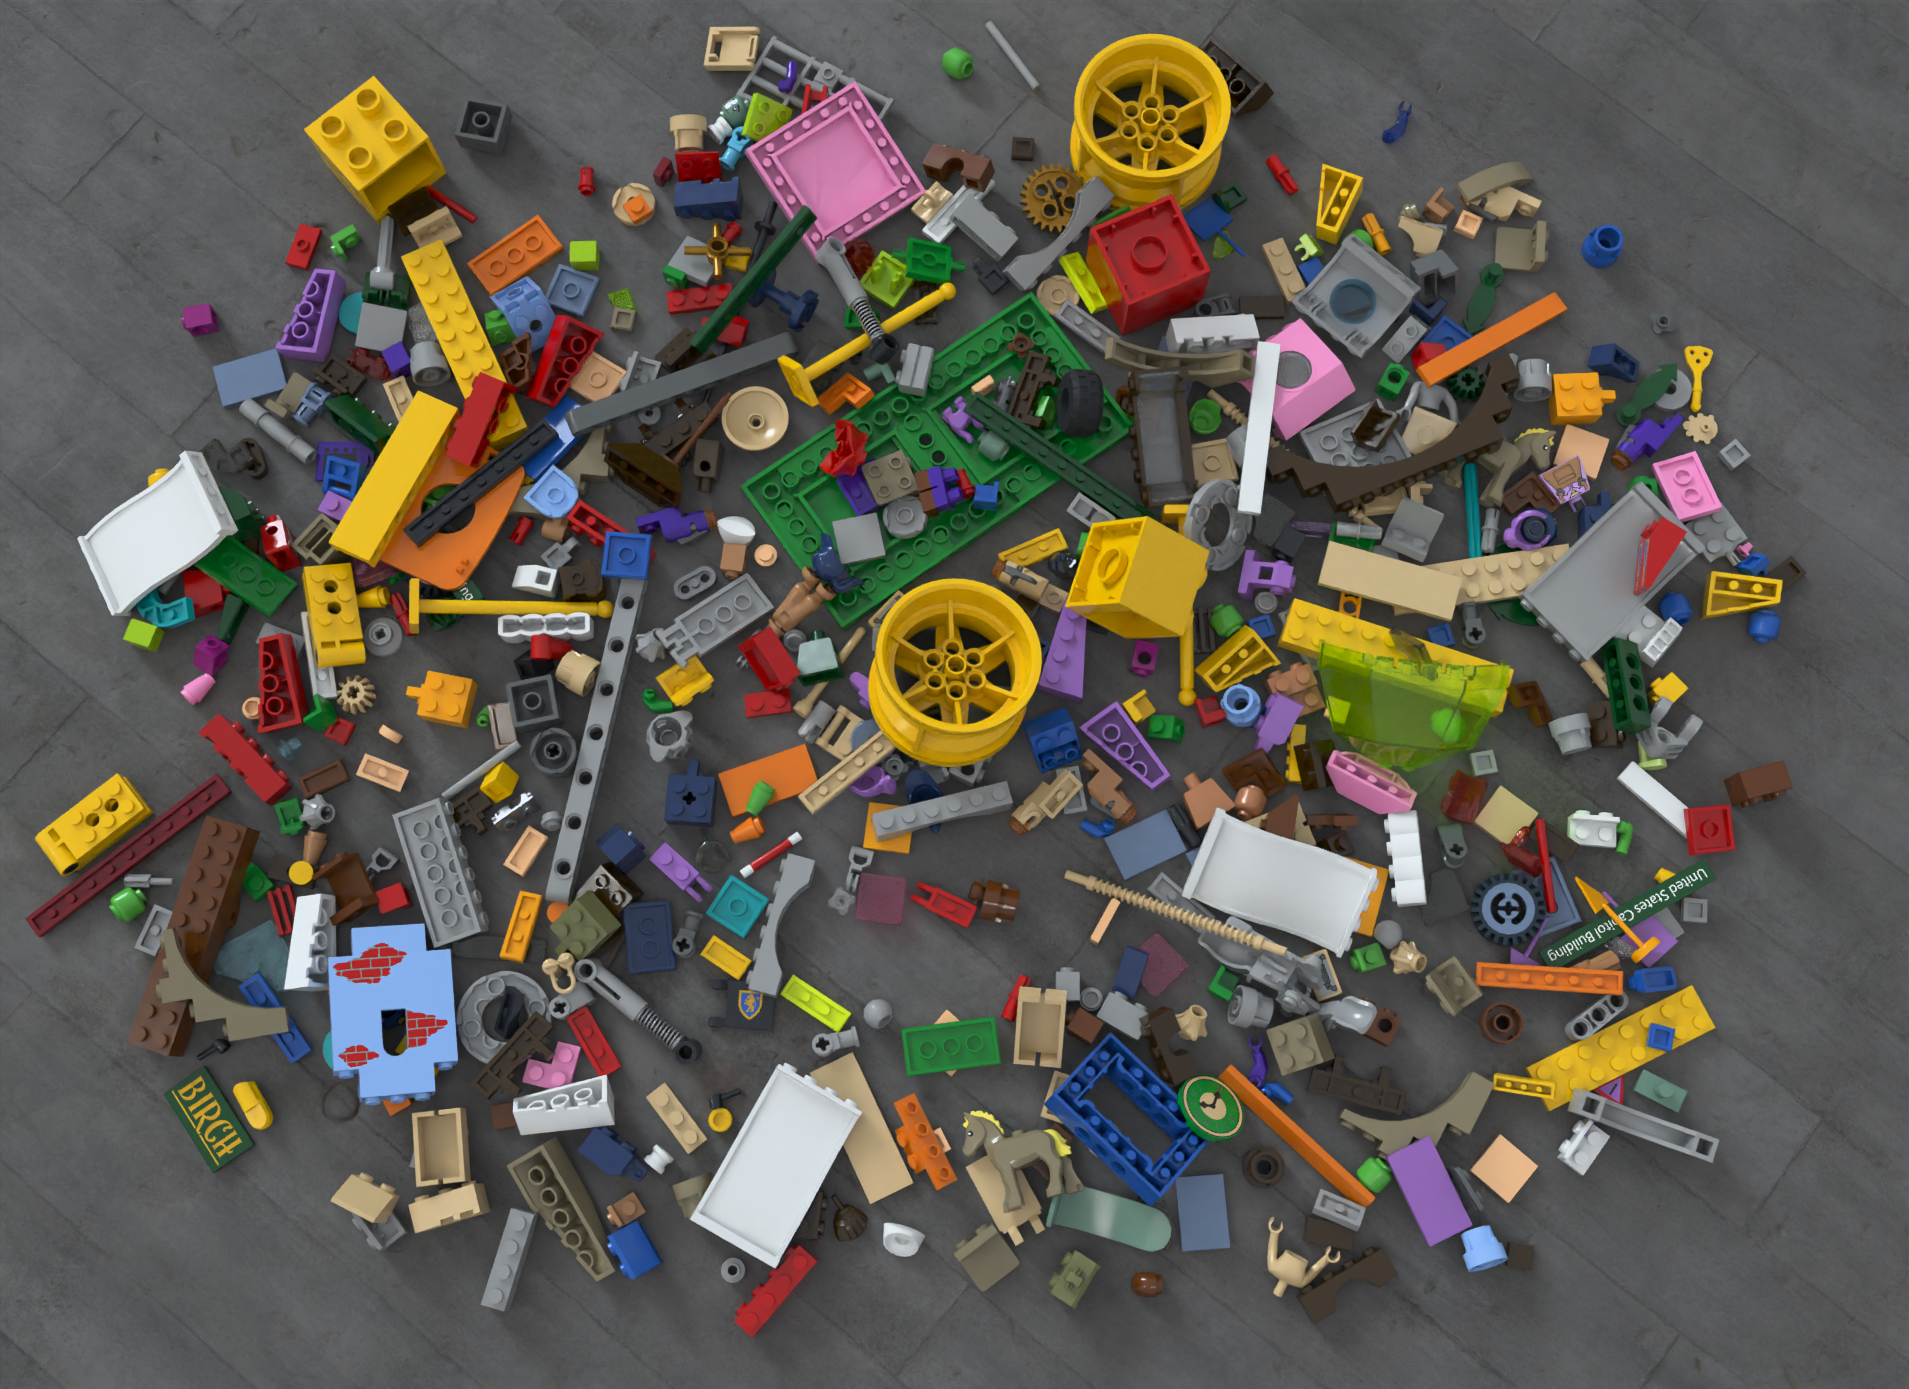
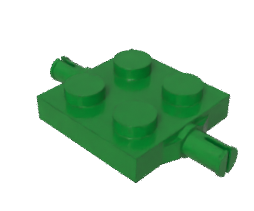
M910 237L907 241L906 252L893 249L891 258L904 260L906 265L905 277L937 284L950 282L951 270L964 273L966 267L965 263L953 261L951 246Z

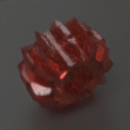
M854 237L851 242L847 241L844 255L855 275L860 276L862 272L867 273V268L873 267L871 262L876 259L874 256L875 250L869 242L862 238L857 239Z

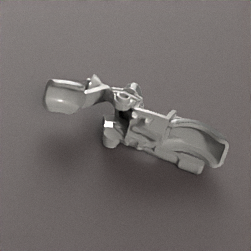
M1235 916L1229 917L1226 921L1229 928L1234 926L1235 930L1240 928L1241 932L1246 930L1247 934L1261 935L1254 931L1251 925ZM1208 929L1202 931L1198 938V944L1202 950L1218 964L1247 976L1246 982L1248 983L1255 979L1279 991L1275 1000L1279 1002L1280 1011L1286 1017H1292L1297 1013L1303 1016L1306 1013L1310 1015L1319 1013L1324 1030L1327 1033L1331 1028L1335 1030L1338 1026L1346 1031L1357 1034H1365L1376 1017L1377 1009L1372 1003L1360 1000L1354 996L1345 997L1341 1002L1336 1000L1320 1004L1309 997L1311 988L1321 990L1325 983L1323 978H1321L1322 961L1316 956L1310 955L1309 958L1304 960L1289 951L1286 952L1284 957L1264 949L1258 951L1253 949L1252 945L1247 947V943L1240 944L1239 940L1234 942L1233 938L1230 940L1227 939V936L1222 938L1221 934L1215 935L1214 931L1209 933ZM1265 937V940L1275 943L1272 940Z

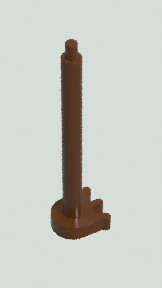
M728 392L726 396L720 399L673 460L664 453H662L661 457L677 466L680 472L682 469L679 466L680 462L696 444L697 439H700L727 405L732 393Z

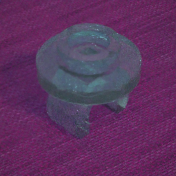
M297 737L289 740L287 743L284 740L278 741L279 746L277 750L283 759L287 758L291 761L294 759L292 754L301 750V743Z

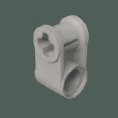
M578 981L572 992L560 994L550 1002L549 1011L556 1019L566 1020V1017L595 1002L596 997L585 982ZM560 1003L563 1006L566 1005L563 1014L556 1012L558 1010L557 1005Z

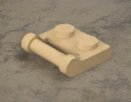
M839 705L836 710L837 714L821 738H817L815 744L840 761H843L852 753L850 735L854 727L864 720L844 706ZM844 718L848 719L850 722L835 745H830L828 743Z

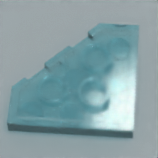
M270 919L223 944L214 968L217 974L244 982L256 973L261 972L274 991L283 993L287 991L284 987L289 951L283 938L278 934L274 920Z

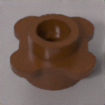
M1022 333L1016 334L1013 341L1008 344V350L1015 352L1020 359L1026 358V353L1034 348V342Z
M981 879L980 883L973 881L968 899L974 900L973 905L975 906L978 899L983 900L986 891V887L983 886L984 879Z

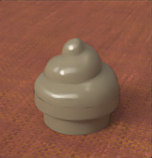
M1415 203L1404 205L1397 220L1399 221L1401 216L1416 221L1420 220L1421 216Z

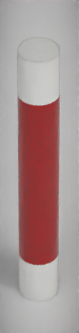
M798 832L794 833L741 869L740 872L744 878L748 877L802 840V837Z

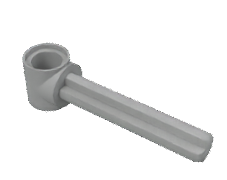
M390 216L383 217L381 220L377 267L370 272V289L378 291L383 289L386 292L387 289H390V292L394 291V272L390 269L395 220L390 218Z

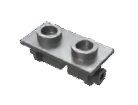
M1011 376L998 381L994 390L996 395L994 400H991V402L1008 412L1010 406L1006 404V401L1011 403L1018 384L1015 381L1010 382Z
M530 791L528 793L524 792L512 801L515 806L512 810L507 804L494 813L495 816L491 819L503 835L513 830L518 824L533 816L535 812L542 808Z

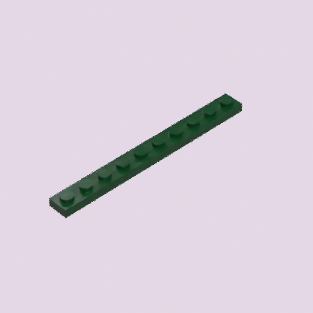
M977 391L965 406L964 413L1117 519L1148 516L1157 522L1161 521L1152 512L1145 509Z

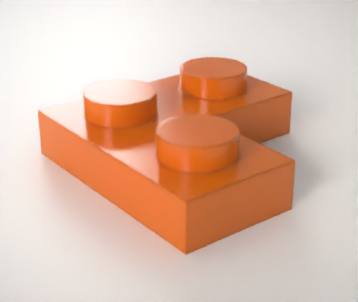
M847 372L817 399L819 401L818 406L831 415L846 401L859 410L875 395L869 387Z

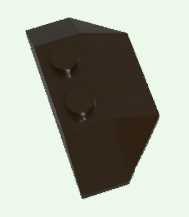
M609 443L607 445L604 462L611 466L614 473L624 484L659 507H679L683 489L677 466L642 443Z

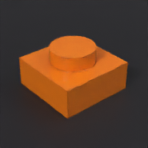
M641 194L622 205L634 225L653 215L652 209Z

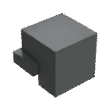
M1442 249L1410 262V278L1421 287L1415 296V300L1423 306L1435 303L1439 298L1446 302L1459 296V269Z

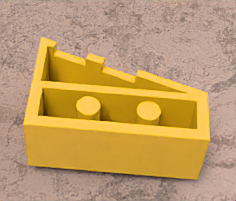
M1244 625L1194 671L1209 688L1218 692L1241 682L1242 679L1252 674L1261 673V670L1272 665L1281 664V662L1258 634L1247 625Z

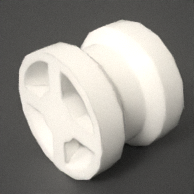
M721 116L714 125L710 124L707 127L708 133L719 145L724 142L725 137H730L733 133L730 125Z
M656 1144L653 1147V1152L647 1155L644 1160L658 1173L663 1174L665 1166L668 1163H672L674 1158Z

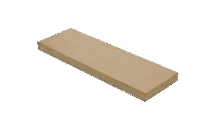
M1329 541L1317 585L1450 622L1453 617L1462 577Z
M853 1052L810 1072L811 1077L818 1081L816 1084L823 1090L829 1087L838 1093L837 1098L844 1102L846 1099H849L859 1105L858 1110L862 1114L854 1124L843 1146L869 1203L872 1204L913 1184L914 1182Z

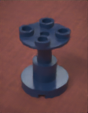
M775 269L750 298L748 303L752 307L757 308L766 297L780 305L779 310L790 316L788 327L799 333L805 327L801 324L804 321L809 322L818 305L819 299L817 297L819 294L812 290H807L800 297L792 291L787 293L773 286L777 274Z

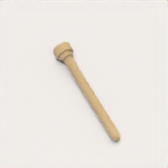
M859 627L840 651L839 655L842 664L866 633L864 627ZM829 681L816 684L805 699L795 704L793 710L806 719L814 707L812 704Z

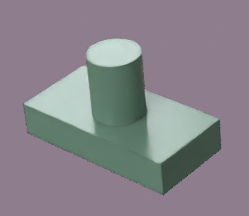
M888 362L885 365L875 363L863 369L868 381L883 374L889 386L895 383L896 377Z
M1645 1069L1640 1071L1632 1089L1633 1092L1674 1113L1679 1112L1688 1092Z

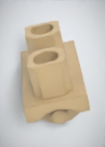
M936 181L923 193V196L911 208V212L928 224L953 197V194Z

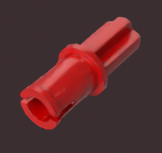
M1277 154L1270 156L1265 163L1273 172L1275 181L1280 182L1287 194L1293 195L1298 191L1299 187L1289 174L1290 170L1285 168Z
M401 593L391 595L389 600L397 614L395 618L400 620L406 636L411 637L418 634L410 632L409 608Z
M1019 975L1012 993L1008 994L1009 999L1001 1017L1012 1022L1015 1021L1020 986L1030 987L1032 980L1029 977Z

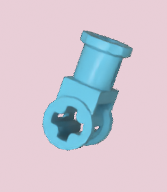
M744 126L733 130L732 138L727 144L728 149L722 157H719L720 165L727 171L733 172L739 158L742 160L746 149L753 145V140L741 135Z

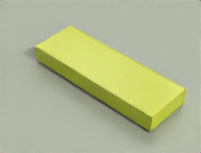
M1079 252L1062 256L1059 259V263L1090 313L1094 314L1108 309L1092 273Z
M792 975L780 995L837 1033L841 1031L852 1014L795 975Z

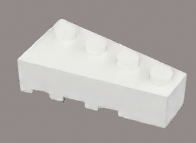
M1254 314L1171 319L1165 337L1169 352L1184 354H1212L1238 349L1256 348L1260 339Z
M315 894L297 897L285 990L308 992L329 990L328 957H336V926H333L330 917L336 914L335 896Z
M607 1075L514 1098L513 1114L521 1135L615 1125L614 1096Z

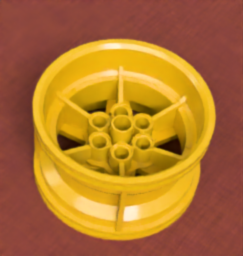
M1162 34L1130 36L1118 40L1101 50L1084 69L1075 93L1070 155L1074 171H1078L1077 178L1084 177L1081 185H1084L1090 178L1097 176L1115 195L1110 200L1112 204L1108 207V209L1113 211L1125 205H1128L1132 211L1170 194L1173 195L1181 210L1195 202L1207 190L1216 174L1221 156L1222 142L1227 132L1231 114L1230 94L1220 69L1198 47L1182 39ZM1142 86L1138 103L1135 101L1124 103L1113 94L1125 88ZM1163 88L1177 93L1190 103L1181 108L1173 105L1164 106ZM1128 113H1132V114H1134L1135 116H1134V117H1130V116H1128L1127 114H1128ZM1097 115L1117 130L1109 136L1096 139L1093 130L1094 116ZM1170 117V118H1172L1173 120H1172V121H1167V120H1165L1164 118ZM1203 126L1204 141L1199 150L1184 143L1179 137L1181 134ZM1130 133V134H1132L1133 136H1132V137H1127V136H1125L1124 134ZM1168 137V138H1170L1171 140H1170V141H1165V140H1163L1162 138ZM1142 146H1150L1151 148L1145 149ZM1130 156L1131 167L1116 160ZM1161 159L1174 167L1156 170L1158 161Z
M954 578L936 580L923 584L905 594L893 605L883 620L876 642L875 657L869 673V705L881 732L903 753L921 762L936 766L959 767L971 765L999 752L1010 742L1019 729L1028 702L1035 691L1040 677L1042 652L1033 623L1024 610L1005 593L974 580ZM935 626V649L925 651L907 642L918 632ZM958 627L974 631L986 637L992 644L980 648H970L966 651L963 647ZM952 649L957 654H949L946 650ZM973 659L977 664L972 665L967 660ZM933 660L938 665L932 666L927 661ZM1007 662L1010 671V692L994 686L986 679L987 674ZM894 666L919 679L903 695L897 685ZM976 681L979 686H972L969 682ZM936 682L939 684V687H932L929 683ZM956 692L960 695V697L954 698L950 695V693ZM936 705L940 710L941 721L930 718L922 712ZM969 705L992 714L982 721L968 724Z

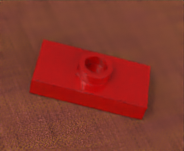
M300 223L285 263L288 266L308 271L323 233L322 230Z

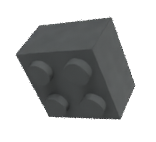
M465 96L455 132V137L460 147L502 155L513 117L508 104Z
M551 674L506 683L513 728L518 733L564 724L556 680Z

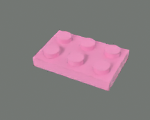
M1696 451L1652 464L1651 469L1668 506L1681 522L1721 511L1722 505Z

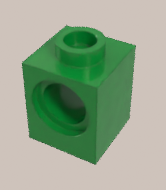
M1390 362L1374 392L1394 402L1410 372L1404 366ZM1389 378H1395L1398 381V383L1390 382Z

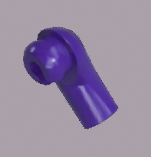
M788 62L786 81L780 80L778 83L780 92H786L787 94L792 91L797 79L798 64L796 62Z

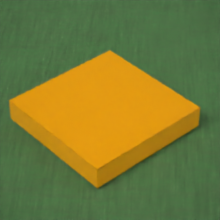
M869 802L863 848L909 854L912 832L898 838L877 843L871 823L872 814L902 806Z

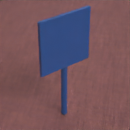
M1208 198L1183 216L1188 227L1203 241L1218 233L1242 257L1246 256V253L1221 231L1233 219L1211 198Z

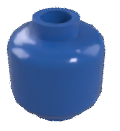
M1670 592L1665 594L1663 600L1658 605L1664 622L1671 617L1680 626H1683L1690 621V617L1693 614L1688 598L1681 593Z
M1757 609V613L1750 615L1748 634L1755 637L1754 641L1769 643V639H1776L1779 635L1781 618L1776 616L1774 611Z

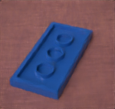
M566 395L544 417L559 433V437L523 465L525 475L535 482H538L552 465L555 466L583 436L573 437L564 414L581 405Z

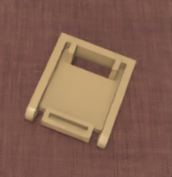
M710 27L704 60L706 70L753 71L760 29L758 27ZM716 42H722L720 58L714 54Z

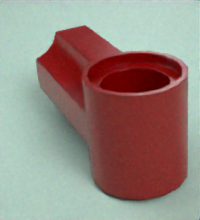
M550 635L531 636V659L562 660L566 653L573 650V646L570 645L569 641L552 639Z

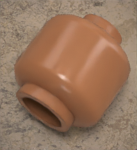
M1247 785V787L1239 789L1234 800L1236 806L1233 809L1238 813L1237 816L1240 819L1248 821L1261 816L1267 800L1263 790L1254 785Z

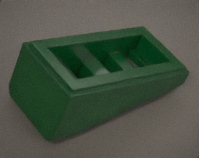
M230 594L226 596L218 633V639L227 645L231 644L250 607L242 599Z

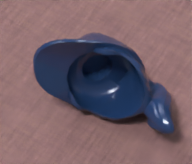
M821 533V549L813 554L811 558L813 573L820 579L829 582L836 593H844L858 585H864L863 580L850 578L847 568L839 561L838 553L834 551L831 537L826 533Z
M915 769L906 777L905 790L909 805L943 797L938 784L926 771ZM942 823L931 825L929 828L933 833L938 834Z

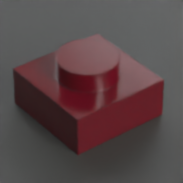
M664 156L653 172L655 183L661 187L665 185L666 181L669 182L674 174L671 160Z

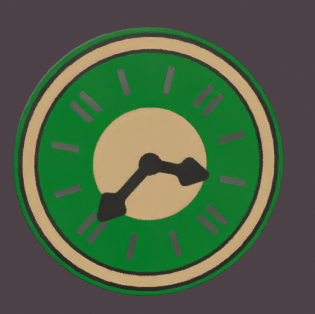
M1198 1074L1189 1078L1179 1089L1177 1097L1178 1106L1181 1107L1182 1113L1187 1120L1185 1123L1198 1136L1208 1141L1216 1142L1231 1140L1240 1132L1244 1124L1243 1106L1237 1094L1222 1080L1211 1075Z

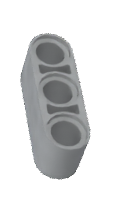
M1623 991V995H1614L1619 1000L1617 1007H1614L1610 1002L1612 995L1603 994L1566 1024L1565 1034L1573 1041L1589 1038L1627 1007L1629 1002L1627 994ZM1594 1009L1598 1010L1601 1014L1599 1022L1592 1017ZM1576 1023L1580 1024L1583 1028L1581 1036L1577 1035L1574 1031Z

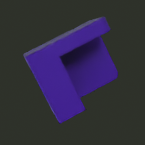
M401 341L382 351L392 374L396 378L400 376L407 378L412 375L410 368L411 354Z

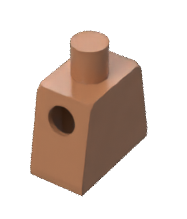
M1194 772L1183 779L1189 791L1183 794L1182 801L1190 820L1193 821L1192 825L1196 831L1210 824L1216 808L1225 810L1227 814L1236 806L1212 778L1201 783Z

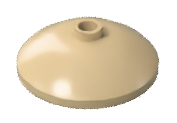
M754 386L741 389L729 398L730 401L723 408L722 426L728 439L741 449L748 451L766 450L776 445L787 431L789 414L786 404L777 393L768 388ZM758 421L761 424L758 427L753 426V423Z

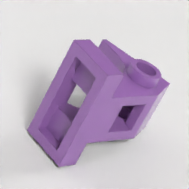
M1246 550L1238 594L1243 600H1252L1256 588H1268L1270 593L1285 597L1287 593L1292 592L1295 584L1296 575L1292 574L1293 567L1289 566V563L1285 561H1276L1275 563L1260 562V557L1255 550ZM1261 571H1272L1271 580L1259 579Z

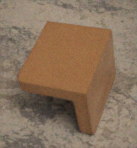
M1442 187L1429 200L1422 212L1424 217L1436 224H1442L1454 209V205L1441 197L1445 190Z

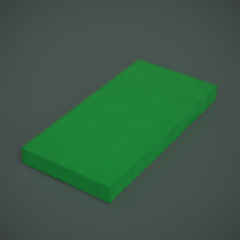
M227 535L207 555L194 563V566L268 618L298 588L299 584L230 535Z
M995 1016L901 1029L907 1077L1001 1064Z

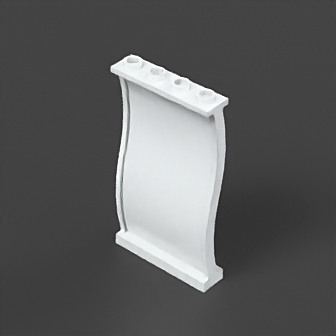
M184 451L179 455L181 460L165 476L106 515L86 536H79L77 538L112 616H130L132 614L130 610L148 593L203 558L227 535H233L238 531L201 452Z
M1216 808L1185 883L1182 896L1191 899V897L1236 917L1300 936L1335 952L1336 957L1341 958L1344 950L1348 952L1353 940L1350 936L1353 931H1358L1361 923L1359 916L1362 911H1367L1370 903L1368 896L1371 891H1376L1379 879L1376 878L1377 869L1373 867L1369 869L1327 850L1258 829L1227 815L1225 810Z
M784 1063L783 1066L780 1064L776 1066L775 1071L747 1117L716 1175L690 1217V1220L773 1268H776L781 1256L804 1218L838 1152L857 1119L862 1114L858 1110V1104L849 1099H846L845 1102L837 1098L838 1093L829 1087L823 1090L816 1085L817 1080L808 1075H805L804 1078L796 1074L797 1069L787 1063Z

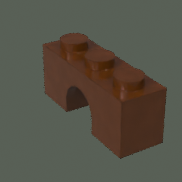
M934 143L922 163L927 177L946 182L953 172L962 171L960 175L965 188L983 193L995 173L991 159L985 155L979 156L971 154L966 150L960 151L947 145Z

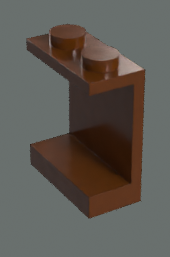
M339 853L334 856L332 862L321 865L319 867L320 870L312 875L313 880L328 879L341 909L330 917L333 926L351 923L380 903L358 853Z

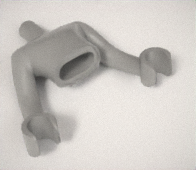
M1417 381L1412 385L1404 407L1396 411L1400 414V417L1401 413H1403V421H1407L1412 416L1411 409L1415 401L1416 407L1431 413L1439 412L1440 403L1443 401L1448 407L1450 421L1457 423L1455 428L1461 424L1458 418L1456 401L1450 392L1439 385L1428 388L1421 381Z

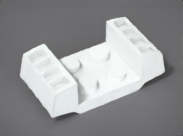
M1643 606L1611 639L1622 638L1637 643L1640 660L1653 668L1677 639L1683 628L1671 617L1664 622L1651 610Z

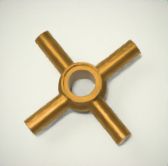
M713 223V237L709 239L708 245L684 246V255H706L708 262L714 266V279L721 280L723 278L722 265L726 263L727 257L751 256V248L728 247L726 239L721 237V224Z

